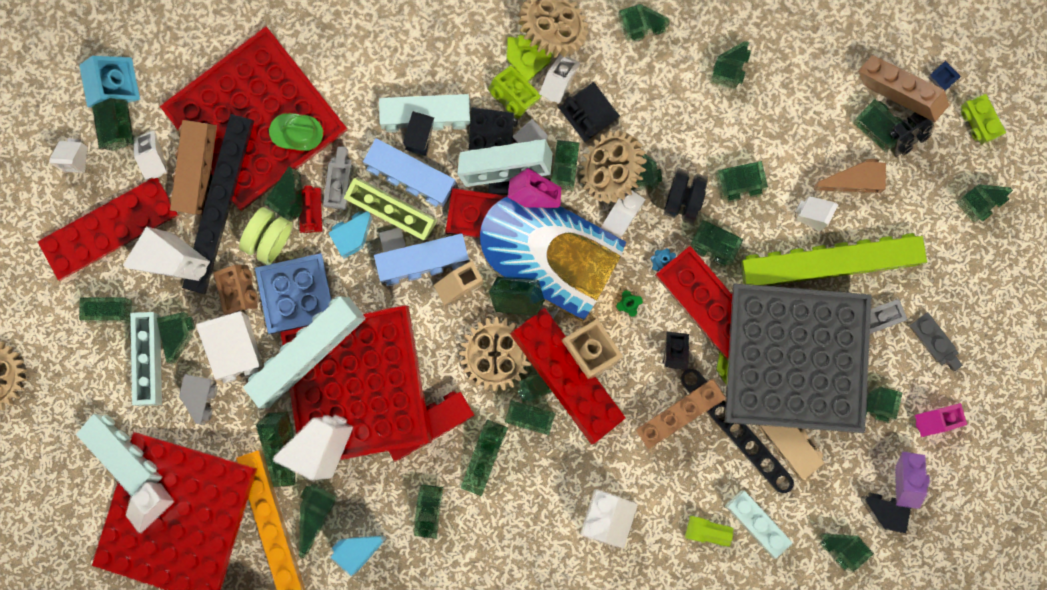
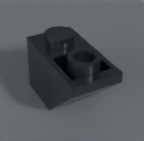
M869 492L868 496H861V502L878 528L907 533L911 513L910 507L897 506L896 498L891 497V501L882 500L883 495Z

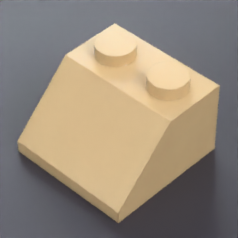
M598 319L562 340L587 378L600 375L613 367L623 357Z

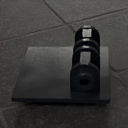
M592 82L575 96L567 97L564 100L565 103L558 107L584 143L621 117L595 82Z
M471 107L468 150L512 144L513 127H517L518 118H514L513 112Z
M914 112L911 116L907 117V121L903 120L891 128V132L888 135L893 141L897 140L895 158L900 154L903 156L908 154L917 142L923 143L928 140L932 135L934 121Z

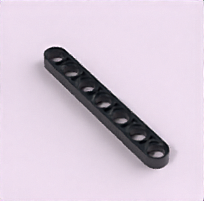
M696 369L685 370L680 378L681 384L689 394L708 382ZM687 373H694L697 376V383L690 386L686 384L684 378ZM724 400L706 411L775 491L788 493L792 490L794 486L792 476L746 424H738L742 427L743 433L740 437L736 438L730 432L732 425L736 423H725V419L719 420L716 418L715 410L718 407L725 408L726 406ZM752 441L758 445L756 454L750 455L747 453L746 445L748 442ZM764 459H770L773 462L772 471L765 472L762 470L761 463ZM781 476L786 477L789 481L788 487L784 490L779 489L776 483L777 479Z

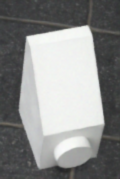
M560 54L548 71L539 94L549 101L560 103L569 88L580 62L567 56L562 57Z
M155 130L134 137V158L145 180L158 178L167 172L166 161Z
M68 138L67 141H59L50 157L49 163L62 172L85 173L87 146L81 140Z
M633 191L632 195L625 193V200L620 198L617 200L601 228L621 239L643 206L645 199Z
M809 196L805 202L801 200L795 212L798 213L796 220L820 232L829 224L838 204Z
M147 482L131 497L126 516L136 530L142 533L174 500L161 484Z

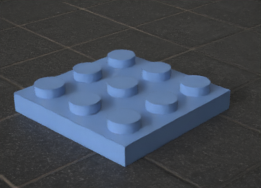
M322 253L255 268L269 335L309 326L313 322L312 319L315 315L324 312L329 307L328 304L332 298Z

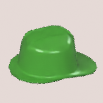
M288 113L277 116L271 122L269 136L272 142L279 147L307 151L316 148L321 143L323 129L320 123L313 117Z

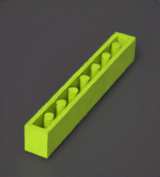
M915 233L901 235V239L894 240L893 236L879 238V242L872 243L870 239L857 241V245L848 246V242L834 244L835 248L826 249V245L812 247V251L805 252L803 248L790 250V254L781 255V251L767 253L768 257L759 258V254L745 256V260L740 262L743 284L773 286L920 266L927 263L923 236H915Z

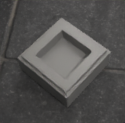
M401 228L379 233L384 252L406 247Z

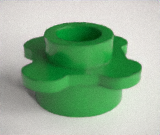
M626 290L622 293L621 301L616 305L617 310L624 311L630 317H634L637 315V308L643 303V299L641 296H634L630 291Z

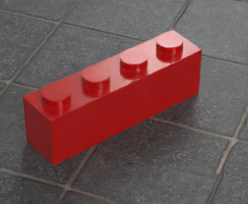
M454 390L443 397L445 401L438 405L433 402L426 406L432 441L475 416L461 391L456 393ZM424 445L388 452L393 461L397 462Z

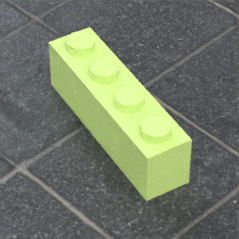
M353 178L344 196V199L422 240L429 238L438 220L360 178Z

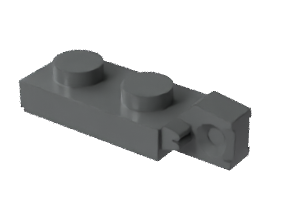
M929 312L909 325L931 356L941 366L946 363L952 371H956L963 366L956 357L959 354L956 347Z

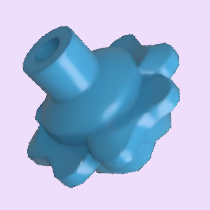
M668 248L656 250L655 255L650 258L653 263L652 269L659 272L676 258V254L670 253Z

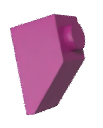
M526 168L510 179L508 198L524 207L558 208L561 204L562 188L531 169Z
M961 403L915 415L916 427L921 437L950 431L967 425Z

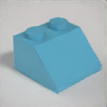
M91 56L79 65L87 107L106 108L140 100L132 58Z
M384 535L353 537L346 540L344 538L340 539L331 549L334 553L330 558L350 576H353L387 538Z

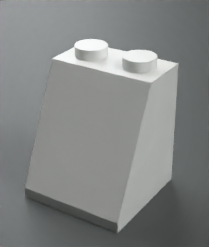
M146 227L123 266L149 273L199 281L206 273V268L210 261L175 234Z
M240 311L196 324L216 380H222L223 383L236 380L237 375L244 374L245 377H248L258 372V369L263 368L250 318L245 313Z
M336 415L333 418L329 416L314 418L275 455L273 461L311 480L332 478L353 427L346 424V419Z
M594 490L580 534L606 544L624 548L638 504L599 490Z

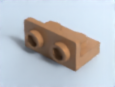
M232 265L213 272L224 316L247 309L258 308L257 294L254 291L252 273L248 265Z

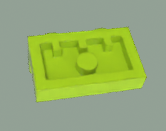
M512 65L495 76L488 87L492 97L498 100L506 108L507 112H513L514 117L518 118V120L526 110L537 103L542 97Z
M987 94L973 100H968L961 105V116L964 121L969 122L972 127L971 135L976 142L979 141L980 145L1006 134Z

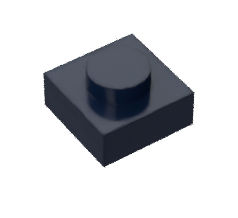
M945 60L927 78L935 86L946 91L961 76Z

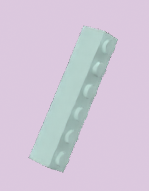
M338 296L332 299L328 304L329 307L324 312L315 315L312 319L313 322L308 327L299 330L296 333L297 337L292 342L283 345L280 348L281 352L276 357L267 360L264 363L265 367L260 372H256L248 378L249 382L243 388L258 408H270L366 319L349 297Z

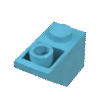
M360 211L351 217L352 220L345 224L340 222L334 225L332 231L329 232L343 259L364 248L372 221L368 211L365 213Z

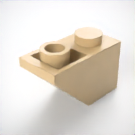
M470 261L449 273L433 286L445 306L483 285L484 281L473 261Z

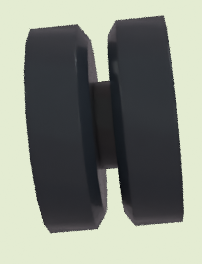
M677 168L663 216L674 219L677 217L681 206H683L682 221L694 224L704 202L708 176L697 173L693 177L691 185L688 186L689 171Z

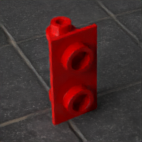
M304 186L303 189H298L300 233L323 232L321 188Z

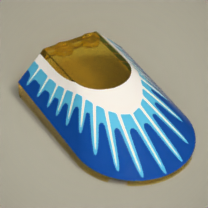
M508 196L492 206L486 214L480 229V244L484 258L498 275L580 321L585 320L598 300L626 245V241L561 206L558 208L524 207L508 198Z

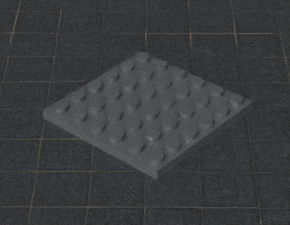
M733 284L725 423L865 433L872 295Z

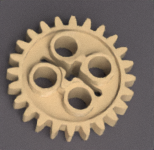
M526 0L518 14L520 17L518 24L522 25L520 32L527 33L524 39H531L530 46L537 45L538 52L544 49L546 56L553 52L555 58L559 53L562 57H565L567 53L573 55L575 50L579 51L589 33L586 30L589 24L584 22L587 17L580 15L583 9L575 8L576 2L569 3V0Z
M619 130L616 133L609 131L608 137L601 134V141L595 139V146H588L590 153L583 155L587 160L580 164L585 169L579 172V174L585 176L580 181L585 184L583 189L588 191V195L607 204L610 201L617 203L618 198L625 200V193L632 195L631 188H638L636 181L643 180L639 174L646 171L641 166L647 162L646 159L642 158L646 151L641 149L643 145L638 142L636 137L625 131L623 133Z
M495 317L494 323H492L490 318H486V325L479 321V329L470 328L473 333L472 336L464 335L469 340L468 343H461L466 348V351L459 352V354L465 356L466 359L462 360L460 364H467L468 366L463 372L472 373L469 377L471 381L477 378L476 386H481L484 383V390H489L492 385L493 391H498L500 385L502 390L505 391L507 390V383L511 387H515V379L520 382L523 381L521 373L529 374L525 366H532L513 338V346L510 349H505L503 346L504 339L511 337L510 333L516 329L517 323L513 322L509 326V319L505 318L501 324L499 317ZM496 334L499 335V339H498V342H497V346H496V339H495V335H496ZM487 336L491 343L487 349H484L481 346V340ZM496 347L497 351L501 352V356L497 357V361L496 357H492V352H496ZM484 359H487L490 363V368L486 372L480 369V363ZM506 360H510L513 365L509 372H505L502 367ZM496 363H497V369H498V374H497V375L494 374V370H495V367H496Z
M0 342V367L5 364L7 372L2 376L0 374V379L7 381V384L3 385L0 383V410L2 411L6 410L5 403L11 406L14 405L12 397L20 398L16 393L17 390L25 389L20 385V382L27 381L26 378L21 377V374L27 372V370L19 367L24 363V360H16L20 354L18 352L11 353L13 347H5L4 342Z

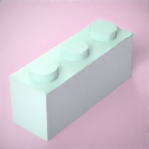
M740 491L725 505L726 509L772 558L777 559L792 544V541L745 491Z

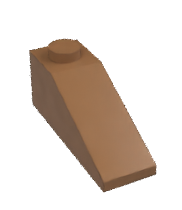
M866 159L865 162L817 182L814 185V190L882 193L886 189V163L879 162V159Z

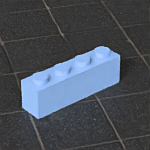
M377 138L363 160L364 165L367 167L366 171L375 176H378L379 173L386 176L388 183L396 187L398 184L407 187L406 192L415 197L418 194L426 197L425 201L434 207H437L438 204L444 207L452 192V188L456 185L455 179Z
M463 234L374 255L380 282L382 284L386 283V286L397 285L400 283L399 280L408 278L409 281L422 278L421 274L429 272L430 275H438L443 273L445 268L452 267L453 270H456L469 263Z

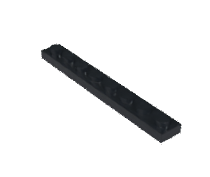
M230 114L193 247L210 263L206 268V273L199 281L184 279L182 286L184 289L201 294H206L253 128L254 120Z

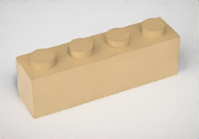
M757 425L799 480L806 479L825 464L822 460L823 454L816 446L812 447L807 441L809 437L803 429Z

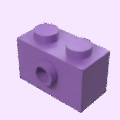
M909 452L901 453L895 468L897 506L920 509L927 496V488L930 482V476L926 474V455Z

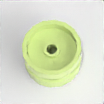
M262 207L254 214L246 226L240 239L239 250L248 255L257 253V260L270 265L275 261L291 234L293 223L283 217L275 220V212Z

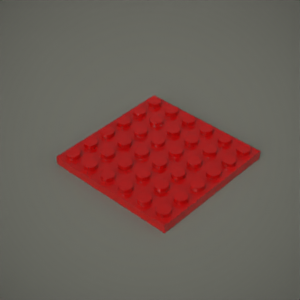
M267 26L159 106L178 131L182 125V120L217 125L211 165L212 175L215 172L230 114L254 120L232 199L241 212L348 131L347 127ZM288 113L313 117L320 123L323 129L321 143L316 148L307 151L279 147L272 142L269 136L271 122L277 116Z
M409 305L363 314L366 319L289 389L296 435L314 418H323L324 416L333 418L336 415L346 419V424L352 426L353 429L340 460L432 443ZM304 327L280 332L282 346L292 342L297 337L296 333Z
M133 432L130 443L139 447L143 451L142 456L157 466V472L162 476L158 484L165 488L174 502L142 533H139L126 516L132 496L118 481L92 566L163 590H221L258 468Z

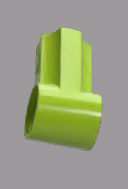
M690 515L685 538L730 547L734 528Z

